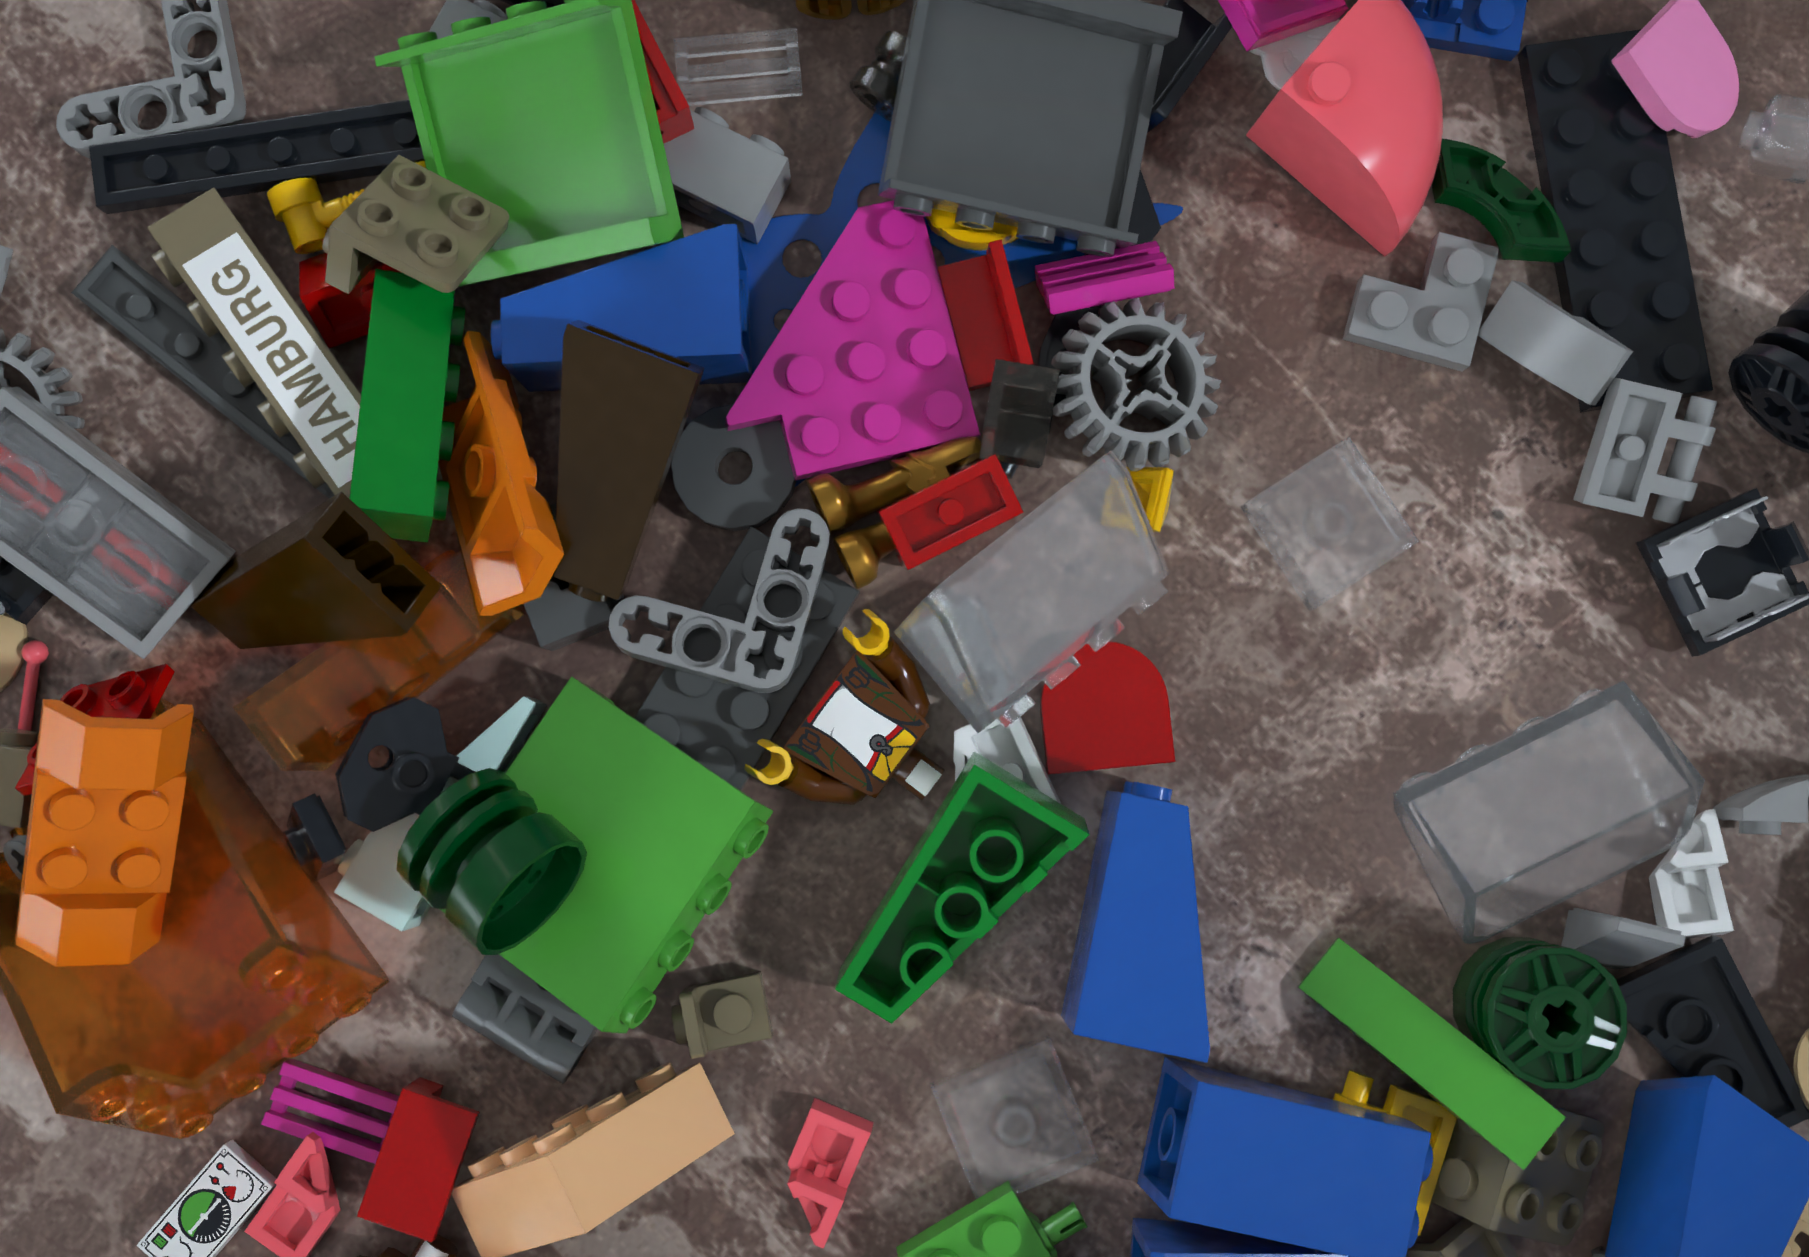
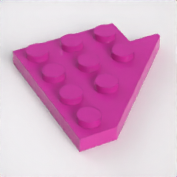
M894 200L857 208L726 416L725 425L727 431L780 420L795 481L906 456V453L923 451L957 438L980 436L924 216L911 215L894 210Z

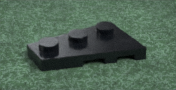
M1711 935L1616 980L1627 1004V1022L1682 1077L1715 1075L1789 1128L1809 1119V1110L1802 1101L1799 1087L1722 938Z

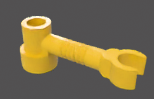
M425 161L416 162V164L426 168ZM296 178L275 185L267 192V197L275 219L279 222H284L295 253L310 254L323 250L322 245L327 229L365 189L354 191V194L349 193L348 196L343 195L342 198L338 197L324 202L315 179Z

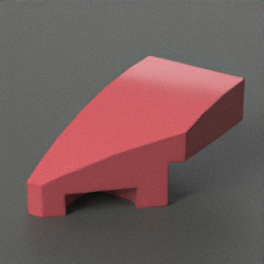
M814 1098L788 1161L791 1174L787 1184L793 1198L799 1199L810 1223V1236L814 1245L824 1249L843 1205L847 1188L870 1137L874 1122Z
M314 1132L308 1134L274 1181L276 1187L244 1231L279 1257H310L341 1211L322 1139Z

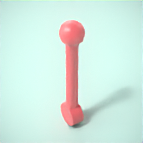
M39 640L27 642L21 650L22 657L27 662L18 729L32 731L40 665L49 655L48 647Z

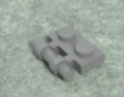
M1614 378L1607 389L1573 500L1591 506L1643 517L1650 493L1658 494L1659 497L1652 518L1678 524L1685 501H1693L1698 483L1693 482L1692 479L1703 445L1711 446L1716 428L1711 427L1710 424L1718 401L1691 395L1684 419H1676L1675 415L1683 393ZM1668 437L1677 439L1666 475L1658 474V468Z

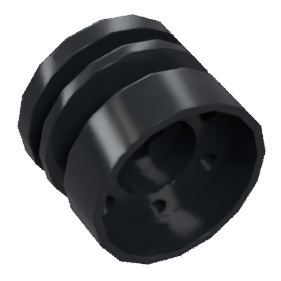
M1809 289L1780 315L1776 326L1762 332L1754 340L1752 346L1741 351L1732 360L1728 372L1732 390L1743 408L1754 420L1781 442L1808 454Z

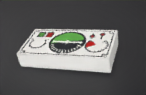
M232 1139L218 1150L137 1246L149 1257H216L276 1187L274 1181L277 1178Z

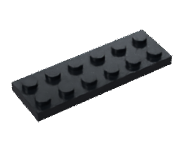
M1641 29L1526 45L1517 56L1541 192L1560 218L1571 247V252L1561 263L1554 262L1562 309L1573 316L1585 318L1633 351L1615 378L1683 393L1681 398L1691 397V395L1701 396L1712 391V380L1667 133L1649 118L1611 62ZM1607 389L1596 405H1589L1578 399L1580 413L1601 410Z

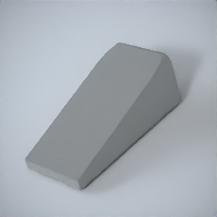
M1573 908V910H1568L1561 946L1593 957L1604 967L1625 969L1683 947L1686 936L1681 935L1682 931L1609 914Z

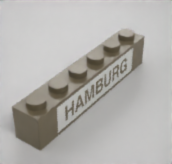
M212 188L147 227L161 247L160 250L151 256L174 288L185 282L196 299L186 305L209 338L218 332L225 338L232 349L221 356L245 388L253 382L258 385L267 400L257 405V408L277 436L281 438L290 432L298 442L302 451L294 455L293 459L312 486L316 489L326 483L334 495L342 491L350 498L361 394L216 189Z

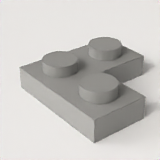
M1439 232L1431 241L1419 289L1364 274L1357 281L1342 340L1463 372L1471 364L1500 250L1499 247Z

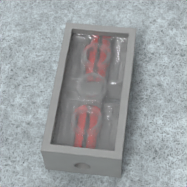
M2 387L0 389V556L139 657L145 659L236 551L20 387Z

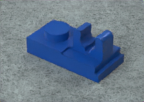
M1401 0L1412 13L1425 36L1429 48L1512 61L1519 53L1527 0Z

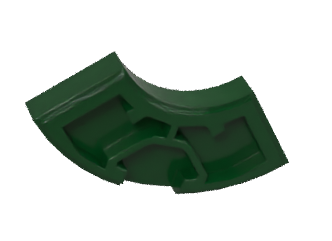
M1442 139L1440 157L1434 180L1431 184L1434 202L1458 208L1477 219L1495 239L1503 260L1561 263L1571 252V247L1560 218L1543 193L1537 187L1531 192L1519 179L1502 168L1506 161L1496 155L1470 144Z

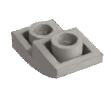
M1514 280L1510 282L1478 332L1480 338L1519 364L1589 405L1597 404L1633 353L1631 349L1585 318L1569 314L1525 283Z
M1809 774L1775 779L1750 787L1730 796L1715 805L1713 809L1716 810L1718 820L1739 821V833L1781 835V822L1808 823Z

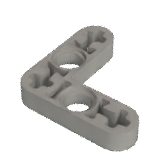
M161 0L175 76L83 94L69 99L60 108L57 115L56 128L60 138L80 155L90 159L89 146L242 124L246 115V100L227 0H196L197 5L203 11H195L191 0ZM203 30H210L216 33L217 45L209 56L204 58L189 56L188 43L193 35ZM201 77H210L212 87L225 99L216 103L215 114L209 115L201 107L209 104L211 100L209 86ZM152 101L164 102L167 108L164 122L152 130L141 129L138 124L140 109ZM95 116L103 124L94 127L92 132L93 138L87 139L80 133V130L87 129L90 124L89 118ZM121 122L122 126L125 129V133L122 132L114 124Z
M798 508L788 511L778 518L771 532L745 623L648 596L634 595L619 602L610 614L608 628L614 643L623 653L632 658L758 693H771L780 690L789 682L794 672L829 552L830 533L826 522L819 514L809 509ZM799 526L811 528V539L818 542L817 547H805L799 563L800 572L812 571L809 579H805L792 570H772L775 562H779L786 568L788 567L791 557V542L783 537L785 533L790 535L796 534ZM779 584H787L796 588L802 598L799 610L794 615L786 618L770 614L764 605V598L767 592L773 586ZM640 611L648 612V619L651 625L666 631H670L671 618L681 620L673 632L672 653L661 652L666 643L664 638L643 634L639 643H632L628 629L622 626L625 619L636 620ZM757 622L774 631L794 632L791 641L778 635L774 648L775 659L783 663L781 670L770 669L766 679L756 677L754 664L747 661L749 654L760 655L762 653L767 638L766 631H754ZM700 627L715 631L721 639V648L718 654L713 659L705 662H696L690 659L683 649L684 640L692 630Z

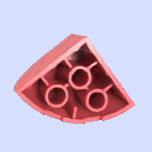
M1358 0L1284 84L1246 134L1250 140L1384 257L1396 248L1411 228L1423 207L1434 180L1443 134L1442 96L1433 55L1423 32L1401 0Z

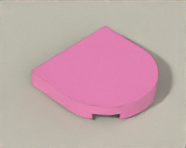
M1670 0L1611 60L1649 118L1667 132L1675 129L1687 134L1691 138H1698L1725 125L1736 109L1739 97V78L1735 60L1726 41L1698 0Z

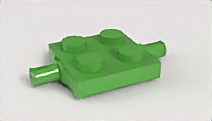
M1008 1180L898 1245L896 1249L898 1257H1057V1251L1054 1246L1083 1228L1086 1229L1088 1226L1074 1201L1069 1206L1041 1222L1036 1215L1023 1206Z

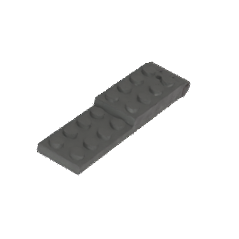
M750 527L700 609L701 612L745 623L770 537ZM792 550L787 568L779 562H775L772 569L792 570L805 579H809L812 571H799V563L802 556ZM823 569L794 672L789 682L780 690L771 693H758L665 667L636 714L635 719L742 791L751 776L745 771V764L755 768L766 751L764 747L757 744V741L760 739L772 741L858 598L860 591ZM787 584L773 586L764 598L765 608L770 614L780 618L794 615L802 604L800 593L796 588ZM757 622L754 631H766L767 638L762 653L760 655L749 654L747 661L754 664L756 677L766 679L770 669L781 670L783 663L775 659L774 648L778 635L791 641L794 632L774 631ZM700 627L692 630L684 640L683 649L685 654L696 662L709 661L718 654L721 648V639L715 631ZM485 955L471 978L472 982L456 1005L452 1017L564 1084L579 1063L598 1029L501 955Z

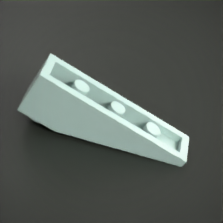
M523 696L457 755L459 757L457 763L476 772L492 768L506 773L526 743L547 704L538 699ZM449 777L442 792L458 780ZM416 813L375 832L371 831L364 841L357 839L347 850L339 864L338 873L342 874L343 878L334 891L335 894L401 932L418 927L430 908V905L425 901L421 893L414 891L396 870L398 851L408 830L420 816Z

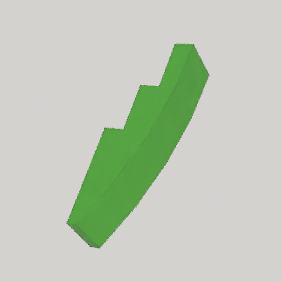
M1340 938L1334 941L1298 985L1300 990L1396 1070L1406 1075L1457 1119L1467 1124L1522 1170L1528 1166L1566 1118L1474 1042Z

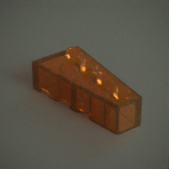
M448 550L437 556L424 568L442 587L408 633L395 637L327 642L233 708L281 771H325L346 754L368 713L407 696L418 698L523 616V611L519 606H516L493 616H479L462 550L457 553L454 550Z

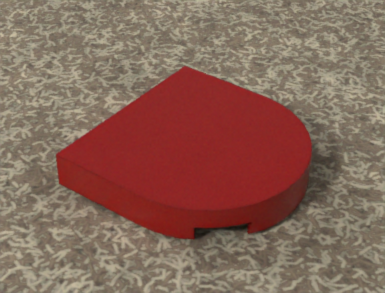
M1100 641L1073 649L1054 665L1045 680L1040 696V716L1046 772L1048 775L1175 762L1167 689L1160 672L1145 655L1121 643Z

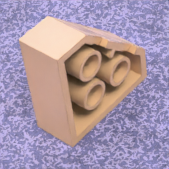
M671 1062L661 1065L636 1079L635 1082L638 1089L626 1096L621 1091L599 1101L591 1107H588L587 1104L553 1121L551 1124L554 1130L538 1138L537 1135H533L506 1150L504 1147L498 1148L469 1164L467 1167L472 1177L453 1187L451 1195L480 1256L504 1257L586 1234L734 1135L735 1133L701 1063L676 1072Z

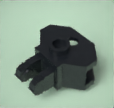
M407 696L366 715L335 773L343 815L347 817V820L375 832L414 813L421 815L424 809L441 794L449 777L459 781L470 773L476 772L457 763L459 757L447 752L439 709L415 697L410 698ZM383 745L388 751V760L383 766L373 768L368 762L369 752L374 747Z

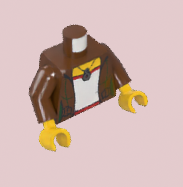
M863 609L862 612L871 620L870 631L867 635L856 638L846 627L843 628L842 634L844 638L857 651L782 748L767 739L757 741L758 745L771 752L770 763L761 770H756L745 764L744 768L748 774L762 783L768 785L778 784L813 802L854 805L862 801L867 795L876 798L890 778H892L922 801L945 771L915 748V745L930 727L925 720L930 702L915 663L890 636L887 624L870 609Z

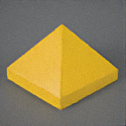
M1121 467L1108 527L1118 530L1160 532L1169 508L1174 470L1163 467H1144L1139 471H1130L1128 467Z

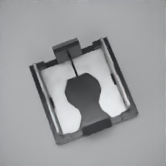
M1757 488L1746 491L1636 542L1692 657L1703 655L1809 605V591L1804 581H1797L1790 567L1809 561V551L1794 521L1779 527H1770L1763 511L1767 510L1764 501L1768 497H1761Z

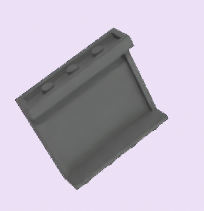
M914 0L878 196L894 199L893 209L906 214L931 216L932 208L956 213L955 223L969 228L993 230L994 222L1018 227L1016 237L1031 242L1052 244L1054 243L1055 236L1078 241L1076 250L1089 255L1113 257L1115 249L1137 244L1139 234L1128 232L1158 75L1164 46L1178 38L1183 12L1139 0Z

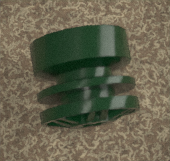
M488 768L470 773L449 786L424 809L408 830L398 851L396 870L414 891L421 893L425 901L432 908L446 909L445 917L452 927L482 955H498L526 940L557 912L573 891L584 870L587 851L583 842L554 816L538 812L534 799L527 792L518 790L515 782L503 771Z
M1503 937L1481 946L1462 965L1453 987V1017L1459 1031L1516 1077L1544 1089H1574L1598 1079L1617 1060L1627 1035V1004L1616 979L1595 958L1568 947L1550 944L1530 937ZM1547 1004H1549V1010L1556 1015L1551 1025H1549L1548 1019L1542 1015Z

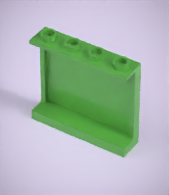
M564 0L565 4L550 8L546 7L545 1L521 3L506 8L507 20L491 24L490 17H475L456 21L451 24L453 35L439 39L436 32H422L403 36L397 39L400 50L374 56L377 67H401L426 168L504 208L509 214L508 226L505 232L458 287L660 245L684 238L632 0Z
M571 676L505 774L515 782L518 790L527 792L534 799L538 812L554 816L583 842L587 851L584 870L573 891L557 912L526 940L499 955L601 1032L627 1033L629 1028L634 1029L639 1026L653 1009L657 998L653 992L666 972H672L677 969L689 955L694 944V938L691 935L704 915L714 913L725 901L732 886L731 881L728 879L742 858L747 859L751 857L764 842L769 830L766 822L773 813V810L746 795L617 707L612 700L594 688ZM440 909L446 914V909Z

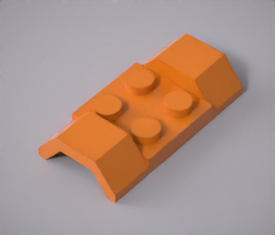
M467 331L463 341L476 384L468 399L443 408L442 421L455 422L451 460H439L438 463L443 481L449 482L448 501L479 616H493L540 598L563 558L564 551L549 502L535 489L537 466L534 458L529 457L524 442L522 416L518 410L519 403L510 373L502 365V359H495L492 345L480 332Z
M43 699L15 934L17 946L55 967L127 965L160 941L167 893H170L187 779L185 768L194 714L192 705L177 704L153 719L90 717L60 700Z

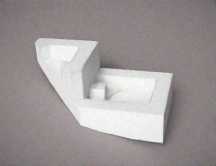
M1715 809L1705 810L1695 817L1649 876L1657 926L1682 931L1681 935L1686 936L1685 939L1724 935L1734 931L1718 867L1728 863V858Z

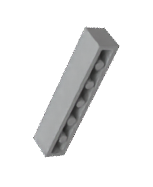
M446 0L429 32H436L439 39L453 35L451 24L456 21L475 17H490L491 24L507 20L508 17L501 9L486 0H474L473 3L468 0ZM696 107L694 111L690 110L695 129L664 143L677 205L719 226L723 224H737L740 236L758 245L791 183L789 159L784 156V151L773 141L756 134L751 135L749 139L728 129V123L716 113L703 107Z

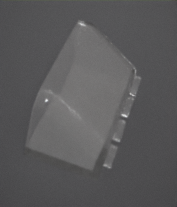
M1112 450L1106 453L943 581L921 601L894 631L977 733L981 732L996 719L1006 729L1036 704L1028 694L1035 686L1044 681L1052 690L1081 666L1074 657V654L1088 643L1097 652L1125 628L1117 617L1129 607H1132L1139 616L1168 592L1160 581L1170 572L1129 470Z
M1623 680L1603 691L1591 689L1584 692L1573 700L1568 708L1546 719L1543 716L1531 718L1517 727L1511 736L1490 746L1487 744L1476 745L1461 754L1455 763L1433 774L1422 772L1412 776L1401 785L1398 791L1393 793L1394 811L1450 923L1464 943L1473 944L1491 938L1673 847L1687 835L1692 827L1705 779Z

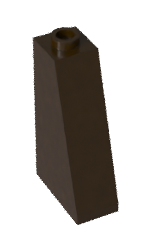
M581 320L567 324L563 336L556 528L563 547L564 556L554 572V577L569 582V591L582 598L596 602H605L607 597L619 600L628 585L705 368Z
M341 491L227 562L190 606L239 649L395 637L408 633L442 585Z

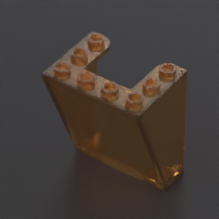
M161 698L150 719L157 717L175 705ZM193 716L185 768L187 779L170 893H167L160 941L133 962L127 965L55 967L17 946L15 934L22 880L9 867L4 852L0 853V986L56 1114L177 1139L187 1138L203 1131L212 1123L213 1115L234 1099L246 1096L257 1090L266 1081L267 1074L288 1058L296 1057L310 1050L318 1042L321 1033L341 1018L349 1017L364 1009L370 1003L372 995L390 982L381 966L318 880L314 881L307 866L299 867L296 864L280 828L201 720ZM15 827L9 833L12 838L17 835L27 836L28 827Z

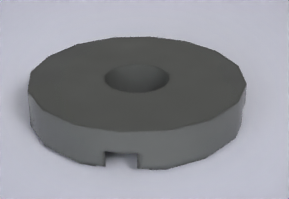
M731 404L713 407L691 420L680 436L671 467L674 487L689 511L709 526L729 531L750 529V527L758 528L771 520V517L776 515L782 507L784 508L793 496L796 481L794 480L781 424L778 421L727 431L725 419L734 405ZM743 452L752 459L753 467L751 474L740 484L732 485L725 483L720 479L718 472L721 460L729 453Z

